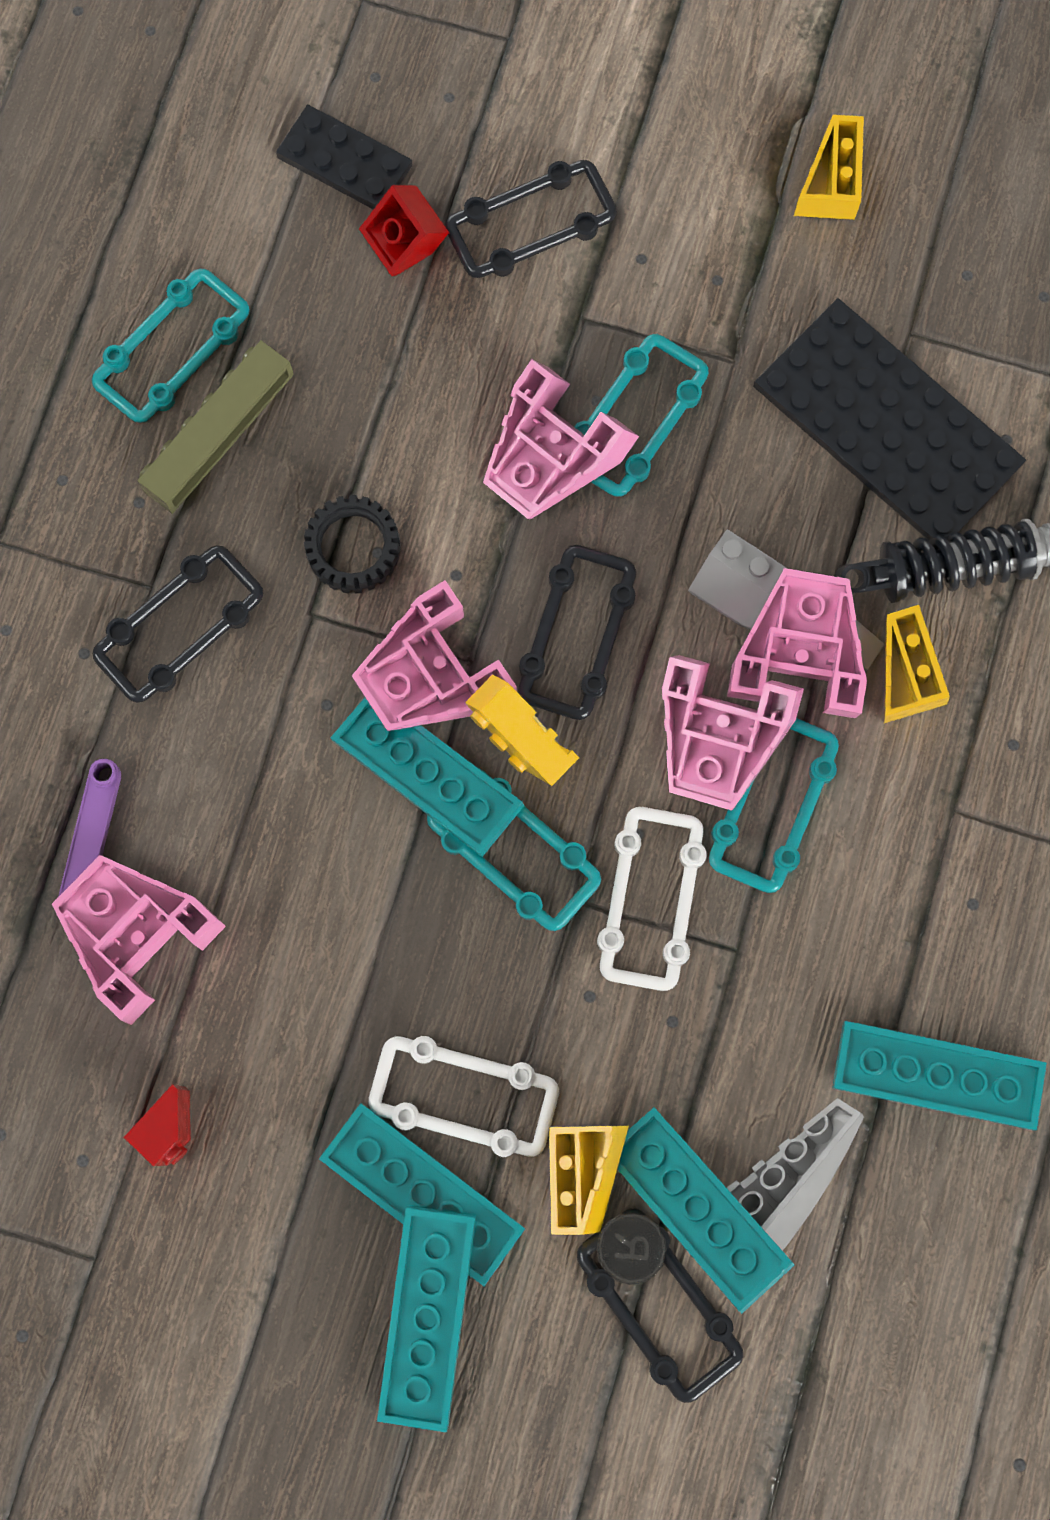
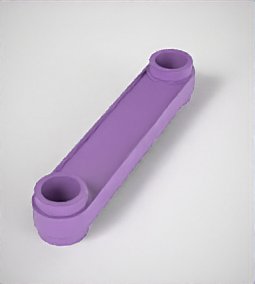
M99 759L89 769L59 896L99 855H103L121 781L120 768L109 759ZM104 768H112L111 777L106 781H99L100 771Z

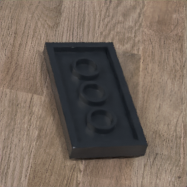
M308 104L276 151L278 159L373 210L392 185H400L412 167V159Z

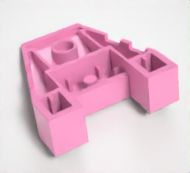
M531 359L513 386L511 393L513 400L508 415H504L501 424L504 428L499 444L494 446L483 481L486 486L527 519L534 518L619 465L639 437L617 419L602 412L599 413L586 434H582L553 411L570 383L549 367Z
M784 568L732 664L727 697L759 702L766 682L767 671L828 681L823 713L856 718L862 714L867 678L862 663L861 643L857 634L856 614L850 579Z
M446 580L416 598L407 613L400 621L398 620L391 628V632L380 645L378 644L352 675L355 683L387 731L470 717L473 712L465 702L492 674L508 682L517 691V686L499 660L469 678L441 636V631L464 618L463 606Z
M680 655L670 657L662 686V698L665 703L666 717L664 719L665 731H667L668 745L666 754L669 792L733 810L796 721L804 689L773 680L765 682L759 707L756 710L702 695L710 663Z
M99 855L52 903L69 941L72 942L80 958L79 961L83 969L86 970L97 998L121 1021L130 1025L155 1001L132 977L175 932L179 930L190 942L203 951L226 927L195 897L140 874L102 855Z

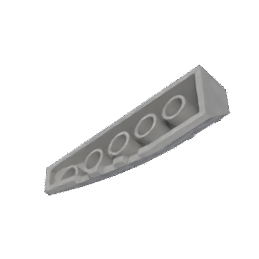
M727 529L708 555L688 592L741 627L751 630L783 569L786 567ZM856 620L858 639L862 649L863 668L867 671L885 644Z
M838 1098L803 1126L804 1131L791 1140L788 1138L778 1146L780 1151L768 1161L764 1162L761 1160L752 1167L754 1170L752 1174L740 1183L736 1180L727 1188L782 1251L812 1212L831 1182L864 1118L862 1113Z

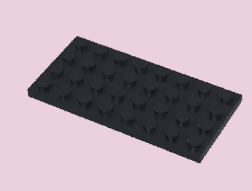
M839 298L754 381L753 387L928 540L935 535H942L946 538L952 532L959 533L1026 462V459Z

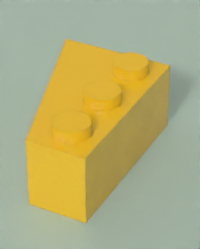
M832 115L805 185L800 193L794 216L855 220L862 195L864 116Z
M919 605L887 614L884 723L947 705L950 698Z
M492 674L465 702L473 712L470 715L471 719L483 730L487 728L492 734L489 737L490 741L502 752L506 750L511 757L508 759V762L518 772L523 773L525 770L553 786L579 759L573 750H568L558 744L555 740L558 736L552 728L547 730L535 716L536 711L508 682Z
M629 1126L549 1127L551 1234L585 1235L601 1231Z

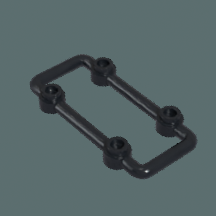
M579 160L567 164L563 161H556L549 166L548 174L487 200L481 197L469 198L465 202L463 210L447 218L445 227L449 231L448 237L469 276L482 278L494 273L497 276L504 277L512 273L516 263L576 237L583 241L593 239L599 227L609 224L615 219L617 208L596 166L589 160ZM583 172L587 175L605 210L598 215L590 212L580 213L576 216L574 225L514 251L498 248L490 255V261L478 266L475 264L457 228L458 225L469 222L472 225H481L487 220L489 212L550 186L556 190H563L570 185L573 176Z
M212 546L200 556H187L181 562V572L126 619L115 618L108 623L106 628L107 635L93 649V659L130 701L140 703L149 699L157 691L168 692L175 686L176 675L230 628L239 629L246 626L249 622V612L261 602L264 594L263 588L224 546ZM219 558L251 594L243 601L234 600L228 602L223 608V618L171 663L168 665L158 664L152 667L148 674V682L137 690L106 656V653L115 645H128L133 640L135 635L134 629L187 583H200L207 577V566Z
M572 545L564 551L560 564L555 565L550 570L549 584L551 591L531 651L521 658L519 664L522 678L518 687V694L530 706L574 720L586 719L591 714L595 701L600 699L606 692L607 682L604 674L624 612L629 610L635 602L636 593L633 589V584L636 578V569L632 562L585 546ZM576 557L624 572L621 583L616 584L610 592L609 600L612 610L592 672L587 673L581 681V692L584 696L580 707L531 693L534 680L541 678L545 671V662L542 656L563 592L571 589L574 584V572L571 568Z
M629 1208L616 1217L636 1214L648 1218L644 1212L636 1208ZM608 1223L601 1228L600 1232L595 1233L584 1241L577 1251V1261L588 1276L587 1287L594 1296L604 1298L650 1362L649 1372L652 1379L657 1384L666 1385L678 1401L691 1403L742 1363L744 1357L743 1349L733 1335V1322L725 1313L717 1312L669 1247L670 1237L668 1232L664 1228L657 1226L664 1239V1264L704 1317V1328L707 1335L714 1341L722 1342L730 1353L727 1358L694 1384L685 1388L677 1377L678 1367L676 1362L670 1356L660 1354L614 1290L615 1280L611 1272L605 1268H598L590 1256L600 1248L602 1233L609 1225Z

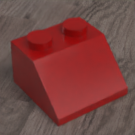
M392 185L359 228L391 276H397L432 255L449 234V231L416 185Z
M172 1084L123 1137L152 1166H167L170 1163L175 1165L188 1151L185 1145L191 1140L190 1091L185 1086Z

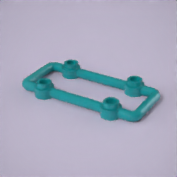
M196 269L184 280L175 279L171 281L166 291L168 297L121 345H111L105 349L102 356L104 363L92 375V385L95 390L134 422H146L157 411L171 409L175 404L174 393L221 344L230 345L238 339V327L248 317L249 305L240 295L207 269ZM203 281L237 310L230 317H220L214 322L212 326L213 335L166 384L158 383L153 385L148 393L149 402L141 410H138L109 386L105 379L112 372H124L129 367V355L175 307L182 308L188 306L193 300L192 290L199 282Z
M659 334L647 336L639 347L631 348L625 353L624 369L589 419L581 421L574 426V428L585 435L600 412L607 414L633 376H639L647 370L649 363L648 355L653 347L661 349L696 371L691 380H685L679 384L676 392V403L642 452L634 454L627 459L625 464L626 475L620 484L615 483L604 475L591 481V483L615 497L626 495L636 482H642L648 478L651 469V459L686 408H693L700 402L702 395L701 387L709 375L708 366L703 360Z
M796 718L790 729L822 742L826 746L822 756L816 758L809 767V775L812 780L786 844L778 848L773 854L772 863L775 870L771 880L722 860L726 847L733 845L738 838L739 829L736 823L753 782L733 810L728 809L725 818L718 821L711 832L714 841L709 854L711 867L718 873L766 893L778 891L782 887L787 874L794 871L799 865L800 854L797 851L824 784L829 783L837 772L834 759L838 752L839 743L836 736L827 730Z
M503 778L493 779L506 790H508L510 793H512L511 786L508 781H506ZM524 806L516 816L560 853V862L564 868L568 870L578 869L588 878L584 885L553 918L542 909V900L536 893H524L484 857H481L427 815L429 827L441 837V843L446 852L463 856L516 903V910L520 917L526 920L535 919L547 930L557 931L562 929L601 884L600 872L586 859L584 847L576 842L567 843Z

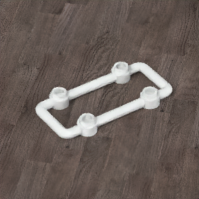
M635 807L628 812L624 830L617 835L614 842L619 858L607 926L599 933L597 938V945L602 951L600 971L605 979L659 991H668L676 986L681 966L687 962L690 956V948L685 939L697 869L704 864L707 857L706 850L702 845L703 825L696 817L647 807ZM640 819L690 829L689 842L682 847L679 853V859L684 866L673 936L672 940L663 948V958L668 964L665 978L613 968L615 954L622 949L624 944V936L619 929L632 857L639 852L641 847V838L636 833Z
M395 1036L388 1039L382 1048L368 1104L371 1111L376 1115L393 1120L395 1126L401 1130H410L417 1126L491 1146L493 1152L501 1157H508L513 1153L534 1157L542 1153L546 1146L549 1127H551L559 1097V1087L553 1078L535 1073L534 1069L524 1062L509 1066L438 1047L435 1041L428 1036H420L415 1040ZM396 1050L411 1053L413 1059L418 1063L427 1064L437 1060L508 1079L510 1084L518 1090H526L531 1086L545 1089L546 1093L533 1142L529 1143L518 1140L516 1135L508 1129H501L492 1133L422 1114L411 1103L403 1102L397 1106L382 1103Z

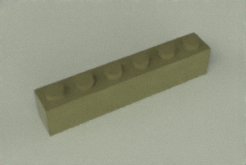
M262 340L255 347H250L243 355L242 362L235 370H230L224 376L222 385L216 392L210 393L205 397L201 409L194 417L190 416L184 421L179 434L173 440H168L163 445L157 459L142 469L137 482L143 492L173 514L292 378L294 374L290 362Z

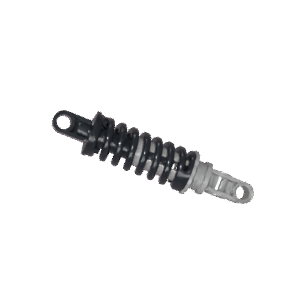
M1027 518L1016 523L1014 527L1010 524H1002L997 529L988 526L980 532L970 529L963 535L958 532H952L946 538L942 535H935L930 540L918 538L913 544L906 540L891 543L890 541L883 542L880 547L879 559L843 565L837 569L834 577L845 578L849 570H854L858 575V583L855 587L851 588L852 593L884 589L891 603L906 599L908 592L913 591L915 596L922 597L926 592V581L930 591L933 594H939L943 588V578L947 589L952 592L959 588L960 580L968 589L976 585L977 578H979L982 585L989 586L993 582L994 575L1000 583H1006L1010 579L1011 573L1018 580H1035L1041 574L1042 567L1050 569V523L1036 528L1035 524Z

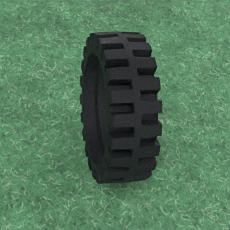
M349 495V499H344L343 496L336 497L337 501L334 503L331 500L324 503L325 508H318L314 512V519L310 518L308 530L305 529L304 547L310 567L321 582L327 583L334 590L338 588L343 593H349L350 590H354L356 594L362 593V589L367 588L368 591L375 589L377 583L381 585L386 581L387 575L391 576L394 572V566L397 565L399 560L400 537L394 519H392L386 508L383 509L377 501L372 503L368 497L362 496V499H358L357 495ZM359 516L367 518L376 524L383 534L384 546L382 555L373 566L365 571L357 573L338 571L328 564L322 554L321 544L324 533L331 524L344 517Z

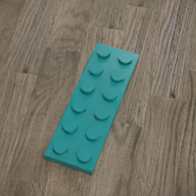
M365 697L330 737L341 749L481 857L484 856L524 807L521 800L423 726L387 731Z
M844 1021L832 1089L1037 1131L1047 1062Z
M362 1103L359 1104L319 1158L320 1161L402 1224H404L407 1206L475 1215L476 1222L469 1276L482 1286L486 1285L526 1229Z
M655 1107L627 1131L617 1170L742 1314L795 1266L794 1263Z
M407 1206L405 1209L377 1422L447 1433L476 1222L475 1215Z

